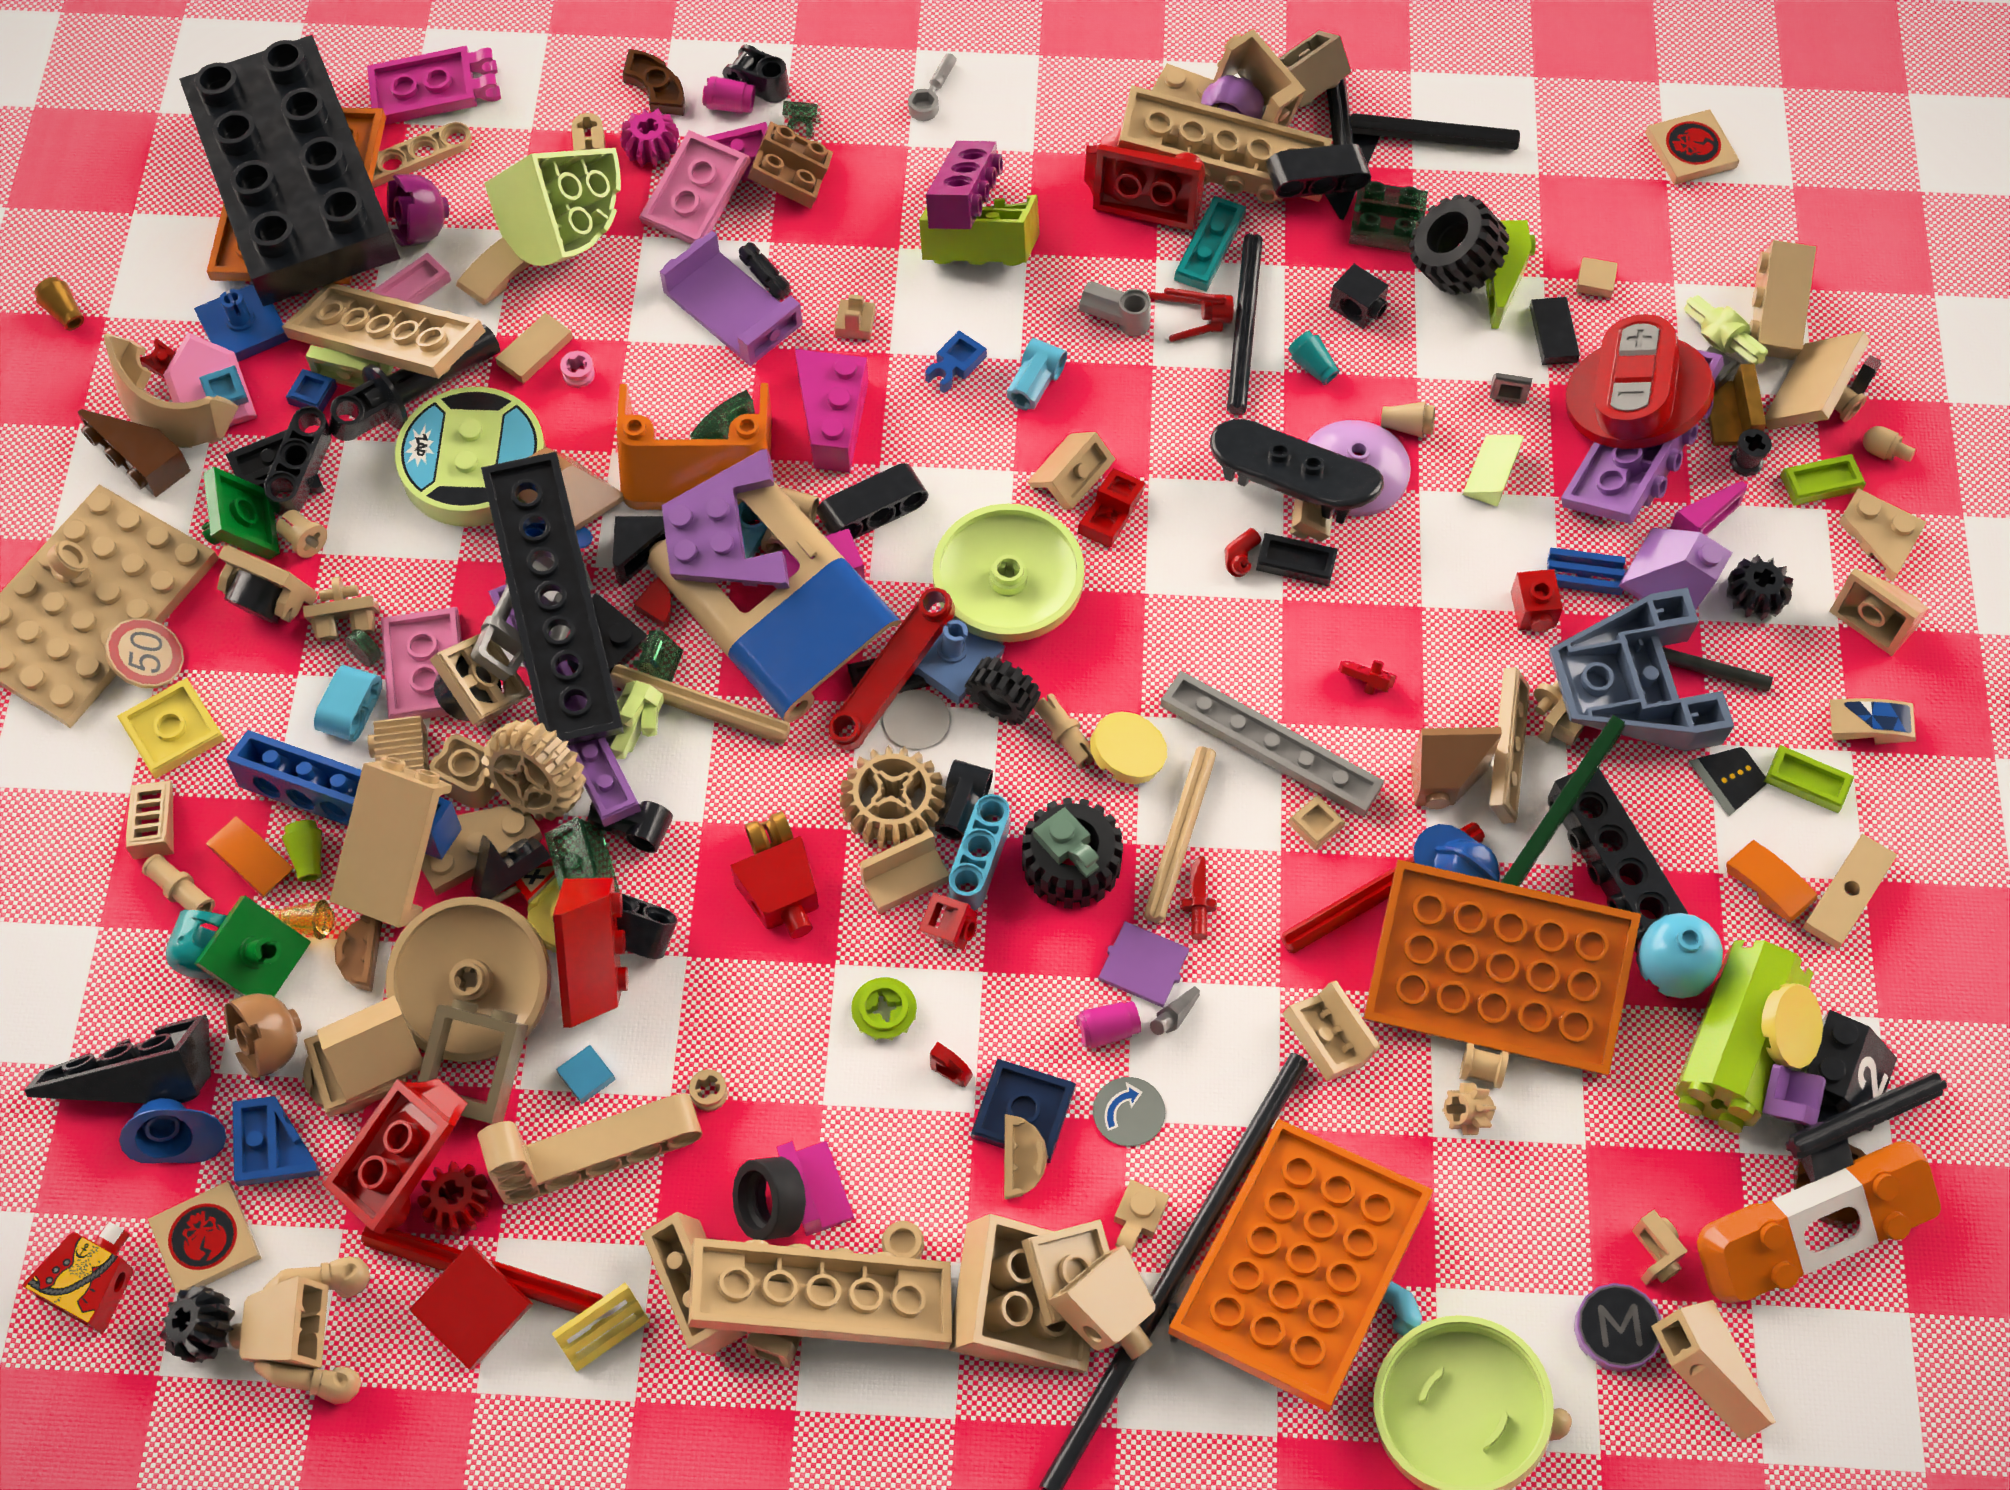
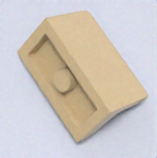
M1096 432L1071 433L1027 482L1031 488H1048L1063 509H1073L1116 459Z
M932 830L919 834L859 863L861 883L878 914L884 913L949 882V872L936 850L935 836Z

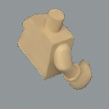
M348 1256L336 1259L330 1263H321L318 1267L288 1268L280 1271L263 1287V1290L248 1296L245 1300L242 1322L232 1325L231 1327L235 1330L228 1333L231 1346L239 1349L241 1359L253 1362L256 1373L275 1386L309 1391L310 1395H318L333 1404L348 1403L359 1392L362 1383L359 1373L348 1367H335L332 1371L319 1369L322 1368L328 1290H335L342 1298H350L363 1292L370 1281L369 1267L361 1258Z

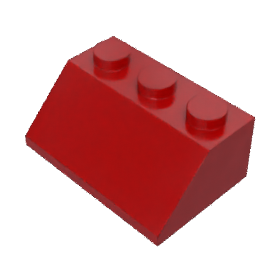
M614 877L563 880L553 913L563 1028H572L617 1008L621 992L628 991V968L621 967L620 955H624L626 949L625 931L618 930L617 917H622L623 900L621 892L615 893Z

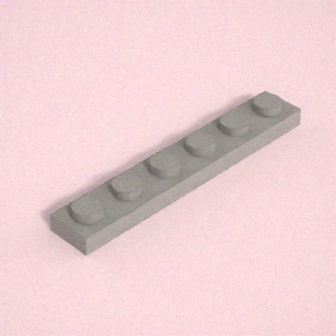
M1181 670L1161 698L1160 706L1362 817H1365L1383 788L1384 780Z

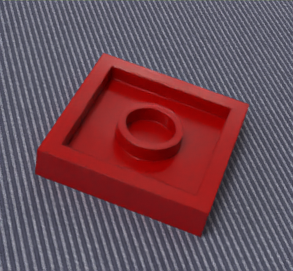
M469 1244L411 1306L409 1311L469 1370H474L533 1306V1303L474 1245Z

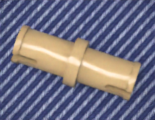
M1054 694L1046 696L1048 701L1044 697L1041 698L1033 709L1052 731L1051 738L1056 744L1061 743L1076 763L1078 769L1086 766L1084 761H1086L1087 765L1091 764L1094 758L1090 752V743L1079 730L1081 725L1077 719L1069 717Z
M154 854L145 861L142 873L163 889V895L170 902H178L186 910L213 911L215 901L194 884L193 877L187 872L177 870L161 854Z

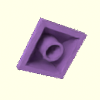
M1652 528L1621 580L1619 587L1639 600L1653 593L1688 587L1696 610L1717 582L1733 552L1701 532Z

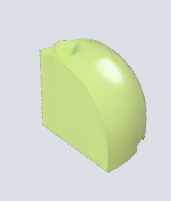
M616 148L532 153L486 181L484 185L495 221L505 241L523 261L531 265L546 266L566 261L593 247L598 239L608 231L617 212L614 206L616 193L621 190V174Z

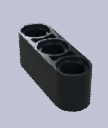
M1358 144L1285 150L1273 154L1266 161L1275 194L1279 198L1351 192L1365 187L1371 181L1368 165L1362 148Z
M306 406L295 412L264 483V491L271 508L280 516L289 510L301 511L331 442L332 435L326 417L316 407ZM309 426H320L315 432H304ZM296 458H306L300 465H290ZM283 490H292V493L286 498L276 497Z
M901 463L826 498L819 504L816 513L829 534L849 529L854 540L917 510L925 504L929 494L911 465Z
M622 894L623 913L622 917H617L618 930L625 931V951L649 959L663 958L677 925V917L665 908Z

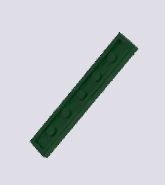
M1612 715L1501 883L1520 887L1623 733L1625 721Z

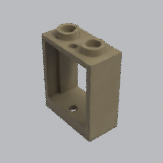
M453 999L452 1006H437L418 1082L429 1081L438 1077L453 1019L505 1032L487 1101L458 1094L468 1102L461 1116L491 1124L503 1122L528 1025L517 1023V1014L493 1009L492 1015L489 1016L477 1013V1004Z

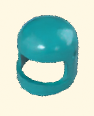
M199 910L180 911L166 946V961L168 965L177 973L198 980L212 978V976L194 965L216 932L200 925L208 923L219 928L226 915Z

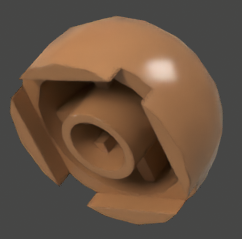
M259 993L235 998L224 1006V1020L229 1039H237L241 1049L235 1055L244 1071L252 1079L272 1074L283 1068L291 1060L298 1044L297 1033L302 1030L300 1018L293 1008L288 1010L285 1004L278 998Z

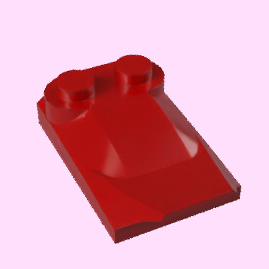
M1101 144L1086 145L1084 181L1093 195V209L1190 231L1194 230L1202 204L1205 165L1197 155L1183 152L1175 157Z
M439 1078L423 1082H404L397 1079L322 1185L373 1232L383 1235L386 1230L400 1227L410 1213L411 1203L409 1196L444 1145L468 1102Z

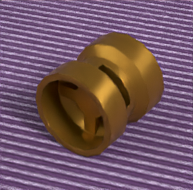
M783 811L770 815L767 821L759 822L755 820L744 825L754 855L793 839L792 831ZM765 830H767L771 843H769Z

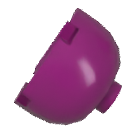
M415 174L393 175L392 177L395 180L389 181L387 186L388 218L395 217L398 229L394 228L391 231L397 244L405 247L429 242L438 236L443 227L444 218L449 216L447 198L442 197L438 187L423 176Z

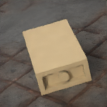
M383 756L381 761L363 763L329 902L400 928L407 926L422 912L423 907L413 904V899L439 797L443 794L451 793L453 785L441 781V775L434 771L426 769H416V771L405 768L406 763L403 760Z

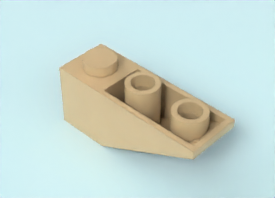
M1714 1300L1680 1308L1651 1326L1671 1367L1741 1440H1745L1776 1423Z

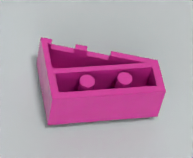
M795 349L797 373L814 469L851 473L869 384L867 357Z

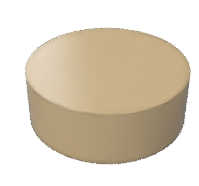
M894 1222L886 1228L882 1235L883 1252H890L896 1257L920 1259L924 1252L923 1233L912 1222Z

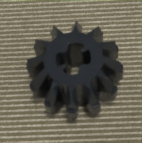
M1759 554L1753 557L1751 561L1743 558L1729 574L1726 597L1734 599L1732 603L1733 609L1743 608L1745 610V618L1751 616L1752 613H1756L1761 621L1767 618L1768 614L1776 617L1789 604L1792 598L1791 589L1794 579L1785 576L1787 566L1776 567L1774 565V557L1767 562H1764Z
M193 1286L189 1290H180L177 1301L168 1302V1315L161 1319L165 1323V1328L159 1337L166 1341L165 1351L190 1363H202L206 1359H215L218 1354V1348L227 1347L226 1336L228 1332L235 1330L230 1326V1320L235 1315V1311L229 1308L230 1298L205 1286Z

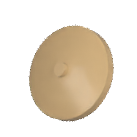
M458 897L442 901L427 908L405 927L391 951L387 964L385 983L387 999L394 995L396 996L417 1047L426 1051L437 1006H452L453 999L477 1004V1013L489 1016L492 1015L493 1009L517 1014L516 1022L528 1025L526 1039L534 1030L546 1009L551 990L552 976L546 946L535 927L523 915L507 905L490 899ZM453 1019L442 1059L455 1062H480L498 1057L505 1032Z

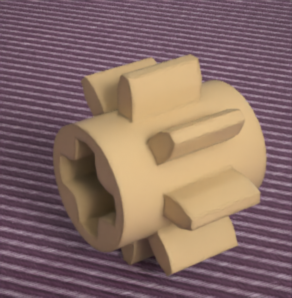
M1460 1083L1459 1090H1448V1097L1445 1100L1442 1112H1444L1446 1119L1450 1122L1449 1128L1462 1129L1463 1135H1478L1479 1128H1491L1492 1124L1490 1121L1494 1116L1496 1106H1494L1491 1097L1488 1096L1490 1090L1477 1088L1475 1083Z

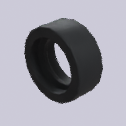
M780 1156L747 1160L739 1168L734 1179L732 1198L738 1224L744 1233L753 1240H769L793 1235L803 1221L806 1206L804 1184L794 1164ZM767 1182L772 1195L771 1215L766 1204L765 1191Z

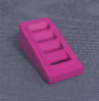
M1739 481L1676 512L1670 529L1701 532L1707 536L1740 506L1747 490V484Z

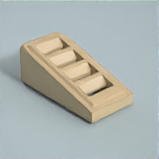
M171 780L131 785L126 849L133 859L148 858L154 854H174L173 783ZM161 793V798L142 800L143 795ZM160 806V810L142 812V808ZM159 818V822L142 824V820ZM158 831L157 835L142 836L143 832Z

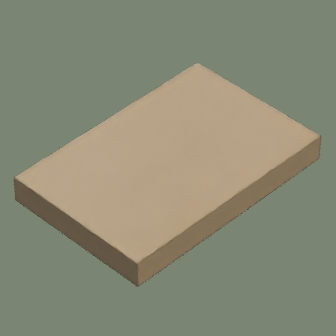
M1864 331L1805 343L1803 345L1802 351L1795 359L1765 415L1768 430L1830 418L1869 344L1870 339Z

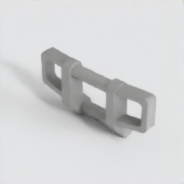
M549 557L536 559L548 569L554 564V561ZM508 584L492 615L485 618L481 626V633L471 652L473 661L503 681L514 675L521 663L525 662L519 632L506 622L513 609ZM548 591L542 595L540 601L545 605L552 606L560 602L562 595L557 591ZM563 625L555 626L549 637L554 640H563L570 629ZM490 639L514 656L508 666H505L487 652L486 648Z

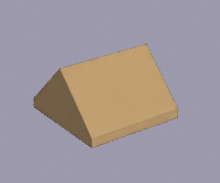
M395 995L317 1030L322 1051L347 1103L392 1084L397 1079H403L421 1070L423 1058Z

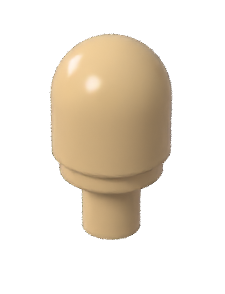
M1883 426L1870 428L1863 437V446L1866 451L1884 460L1892 461L1896 456L1910 462L1916 452L1915 448L1902 443L1903 437L1899 436V433Z

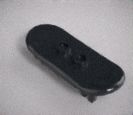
M1246 419L1228 420L1216 426L1210 436L1212 455L1222 466L1226 480L1232 481L1235 478L1236 472L1238 475V485L1245 487L1250 479L1252 482L1301 501L1321 505L1322 517L1326 519L1332 517L1333 509H1335L1336 522L1339 524H1343L1346 521L1351 509L1362 507L1374 501L1384 488V478L1375 467L1271 429L1255 421Z

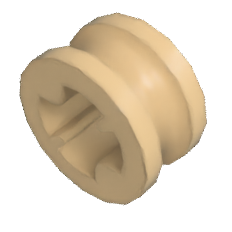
M701 1070L690 1080V1096L694 1105L700 1110L714 1111L722 1107L726 1102L728 1096L726 1081L722 1074L716 1070ZM710 1082L715 1083L718 1093H710L707 1098H703L701 1089H699L700 1086L708 1087Z

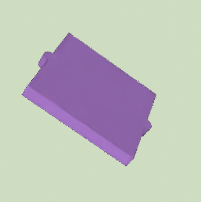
M1125 921L1114 945L1108 947L1107 953L1109 956L1100 972L1098 980L1163 1008L1174 983L1180 982L1181 975L1179 973L1190 948Z

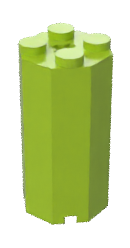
M1735 940L1729 948L1674 1090V1093L1680 1098L1678 1108L1681 1111L1693 1116H1705L1716 1121L1722 1129L1732 1133H1741L1744 1126L1754 1127L1763 1115L1762 1111L1772 1066L1776 1064L1768 1055L1766 1047L1771 1048L1769 1037H1763L1761 1029L1762 1013L1768 996L1773 990H1780L1782 987L1780 985L1800 984L1809 988L1814 974L1809 967L1805 972L1800 968L1802 959L1796 953L1765 940H1755L1753 947H1742L1745 940Z

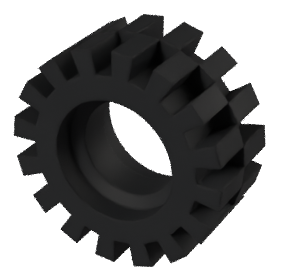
M990 656L985 657V659L982 658L965 684L966 694L971 695L969 699L972 703H978L977 707L981 711L987 710L989 712L988 716L992 718L995 716L999 717L1000 722L1006 723L1008 720L1010 725L1023 724L1041 695V692L1038 691L1037 683H1031L1033 678L1030 675L1024 676L1021 668L1017 667L1015 669L1011 667L1012 663L1007 660L1002 663L998 657L993 659Z

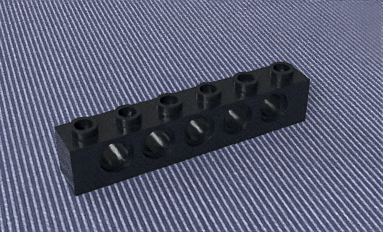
M1599 768L1562 823L1568 831L1567 836L1570 845L1576 852H1580L1586 861L1591 880L1595 885H1600L1607 896L1608 907L1641 914L1634 951L1637 953V946L1651 924L1665 915L1675 913L1688 914ZM1573 773L1554 781L1548 795L1549 809ZM1580 811H1588L1595 818H1587ZM1600 844H1609L1615 851H1607ZM1620 877H1629L1636 885L1626 884ZM1640 910L1652 912L1656 919L1645 917Z

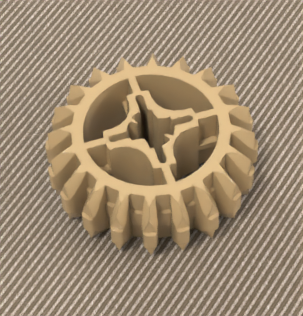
M515 719L512 723L500 727L487 741L483 749L484 757L481 762L486 767L483 774L492 780L490 788L497 789L501 794L500 799H506L511 804V809L517 807L522 811L523 816L530 813L538 821L543 818L552 821L556 817H562L565 813H568L581 798V794L584 792L583 785L587 780L582 774L583 764L576 761L578 753L570 751L567 747L568 741L560 740L557 737L556 730L552 732L547 731L543 723L535 726L529 719L524 722Z
M888 745L884 755H879L876 750L872 749L870 752L871 760L868 761L859 756L857 768L848 767L846 772L848 780H842L840 785L841 792L843 793L839 797L840 807L844 809L842 812L844 821L846 823L851 822V831L854 835L863 832L862 837L866 844L877 838V845L880 849L886 845L887 841H893V846H896L902 840H909L915 837L916 834L919 835L928 831L929 827H934L935 822L939 820L938 813L945 806L943 800L946 795V789L944 786H941L943 778L940 772H934L935 767L932 760L922 763L923 756L919 751L912 757H909L908 749L904 746L899 754H893L892 748ZM871 785L874 788L875 795L871 798V803L864 807L861 798L865 790ZM921 788L925 797L918 809L915 810L912 807L911 799L915 797L914 792Z

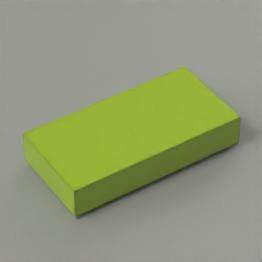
M1853 454L1784 468L1780 474L1793 506L1856 493L1858 488L1863 490L1866 485Z
M1780 745L1764 782L1835 813H1839L1855 776Z

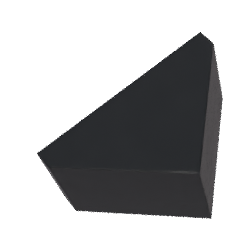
M615 516L612 563L617 582L621 586L648 565L649 551L652 546L666 539L663 516Z

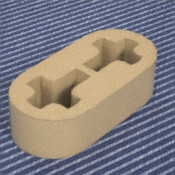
M583 113L576 116L571 126L573 151L606 148L601 118L593 113ZM591 128L590 137H585V129Z

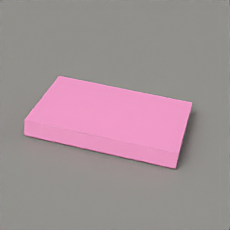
M688 130L640 214L639 219L642 223L689 244H692L699 238H703L715 227L751 163L749 155Z
M451 607L382 617L381 629L388 718L395 719L421 715L422 719L449 715L439 705L435 696L434 682L439 673L429 659L436 653L462 642L458 608Z

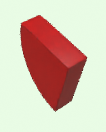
M656 577L633 604L637 612L665 629L672 617V599L668 587L660 578Z
M937 1041L929 1053L931 1070L966 1088L973 1077L971 1069L958 1055Z

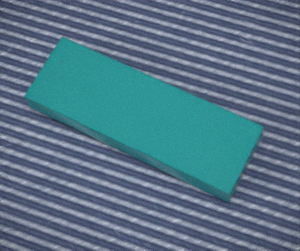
M1217 196L1213 197L1175 271L1174 281L1205 292L1208 291L1246 214V206Z

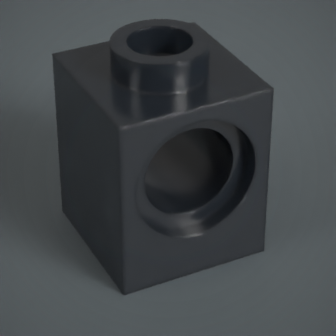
M1354 263L1333 285L1329 308L1364 329L1373 319L1376 321L1380 319L1388 307L1386 296L1389 285Z

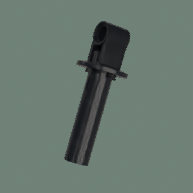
M482 324L486 332L439 379L405 369H400L386 376L380 368L373 364L365 366L362 370L364 383L336 397L332 401L329 417L331 434L339 440L351 441L385 421L392 427L401 429L405 421L408 420L404 405L500 352V346L494 333L488 326ZM350 415L355 419L352 421H344L340 419L339 416Z

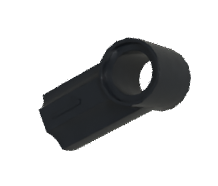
M957 759L953 761L945 786L946 795L943 800L945 806L938 813L939 820L935 822V831L950 840L958 841L963 839L978 799L989 793L993 770Z
M643 801L639 804L640 812L604 827L591 802L587 821L590 826L624 837L630 845L641 851L656 853L673 820V814L658 803Z

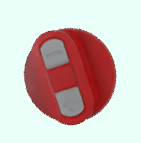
M1633 315L1612 325L1605 333L1601 347L1584 358L1575 368L1566 389V411L1573 426L1583 436L1598 444L1620 449L1652 447L1683 435L1704 417L1713 401L1715 392L1714 378L1704 356L1693 346L1678 340L1675 328L1669 321L1656 315Z

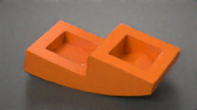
M237 816L206 843L234 873L237 872L262 898L267 896L294 869Z
M1755 840L1748 843L1726 863L1729 875L1758 892L1761 905L1790 923L1818 899L1817 893L1798 873Z

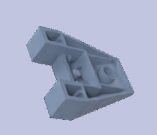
M1688 587L1650 594L1549 649V656L1570 722L1603 730L1612 715H1615L1625 721V728L1621 735L1684 752L1718 746L1724 743L1734 728V723L1723 691L1679 699L1662 648L1665 645L1687 642L1699 623Z

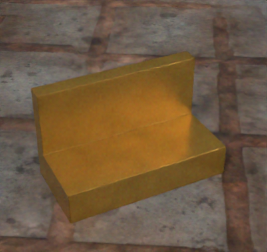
M1740 364L1734 380L1727 381L1718 390L1715 389L1713 408L1708 417L1713 446H1737L1738 439L1744 431L1748 429L1764 430L1766 421L1755 364Z

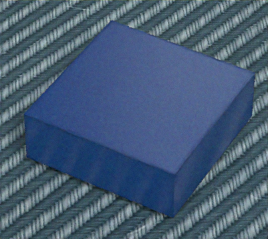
M302 369L286 395V399L290 405L299 408L313 406L323 412L338 386L333 378Z

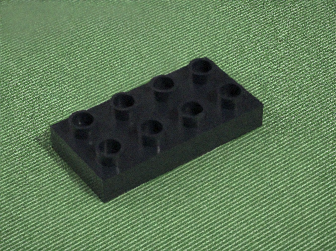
M313 35L294 41L280 40L269 45L264 51L228 63H211L202 67L197 73L179 78L250 279L263 307L401 259Z

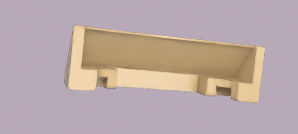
M109 333L104 335L116 392L124 411L132 422L159 429L170 441L180 448H192V446L203 443L213 444L224 438L239 407L238 405L217 395L215 398L206 396L200 400L184 403L160 400L144 390L152 374L146 367L141 365L140 355L145 356L146 348L133 340Z

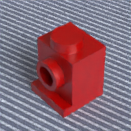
M933 892L918 930L936 942L964 951L967 942L973 938L976 932L978 913L971 909V906L967 903ZM943 908L945 911L938 928H936L935 925Z

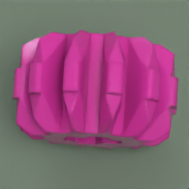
M643 108L642 114L631 113L629 121L622 122L621 147L624 148L626 156L630 161L637 160L641 167L647 162H651L655 168L660 160L669 163L670 154L676 153L678 139L680 138L679 130L670 114L662 115L659 108L652 113H648Z

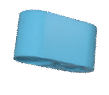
M341 665L336 670L317 707L314 717L315 730L352 742L356 741L361 735L379 699L382 690L381 676L347 665Z

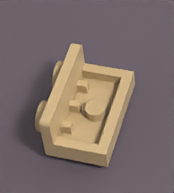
M1337 981L1328 983L1319 995L1289 1005L1282 1013L1327 1082L1362 1068L1380 1049L1379 1042Z

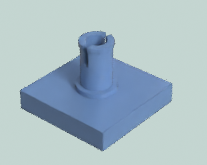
M950 620L947 622V626L944 625L943 632L913 673L923 677L926 683L956 704H959L967 695L965 684L981 659L989 656L992 659L994 657L1000 658L1004 654L1005 646L998 641L988 640L969 633L967 625L960 620Z

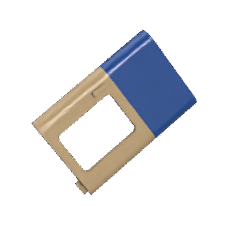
M774 481V486L738 493L737 502H744L799 562V570L789 578L790 588L776 589L751 611L743 613L739 611L716 583L675 580L670 574L666 539L652 546L647 562L648 566L781 719L790 723L798 720L811 708L814 702V696L811 693L886 629L892 626L897 627L902 621Z

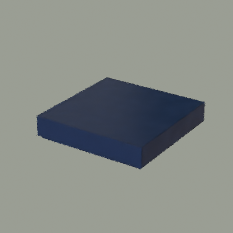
M997 1058L971 1132V1138L1005 1149V1114L1022 1117L1034 1125L1045 1140L1048 1155L1047 1163H1051L1076 1089V1083Z

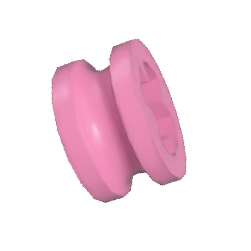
M577 350L567 353L562 358L560 366L566 384L571 387L580 388L587 386L594 380L595 370L589 354Z

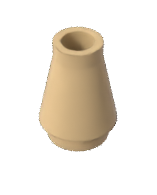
M1426 401L1397 406H1383L1381 427L1422 438L1424 434L1433 435L1435 405H1427Z

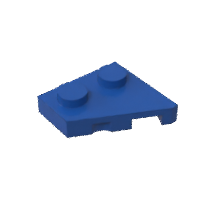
M275 1096L232 1102L234 1182L238 1187L320 1176L318 1165Z

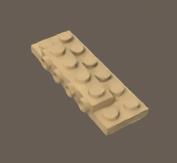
M1131 85L1117 147L1175 157L1183 152L1195 154L1205 165L1204 185L1209 182L1223 185L1224 190L1231 194H1238L1242 191L1257 194V198L1260 201L1271 203L1276 200L1282 201L1283 198H1279L1275 194L1266 166V161L1269 157L1285 150L1331 146L1332 138ZM1322 195L1305 196L1303 198L1319 202Z
M335 283L325 285L282 326L288 338L438 379L447 373L451 366L466 351L471 349L474 343L486 332L481 321L478 319Z
M695 1238L692 1244L688 1327L948 1350L952 1343L951 1262L896 1257L890 1252H877L874 1254L854 1253L848 1248L820 1250L811 1249L810 1246L805 1244H792L789 1246L769 1245L763 1240L736 1242Z

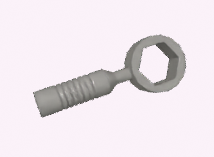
M946 53L929 81V89H917L909 95L908 110L912 118L918 121H929L938 114L939 100L935 91L942 88L957 62V58L953 54ZM929 101L932 105L930 108L918 109L915 104L916 102Z

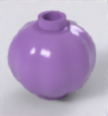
M1234 75L1223 76L1216 82L1211 83L1202 95L1201 104L1213 106L1219 103L1217 108L1257 119H1262L1264 114L1262 93L1249 79L1244 77L1239 78Z

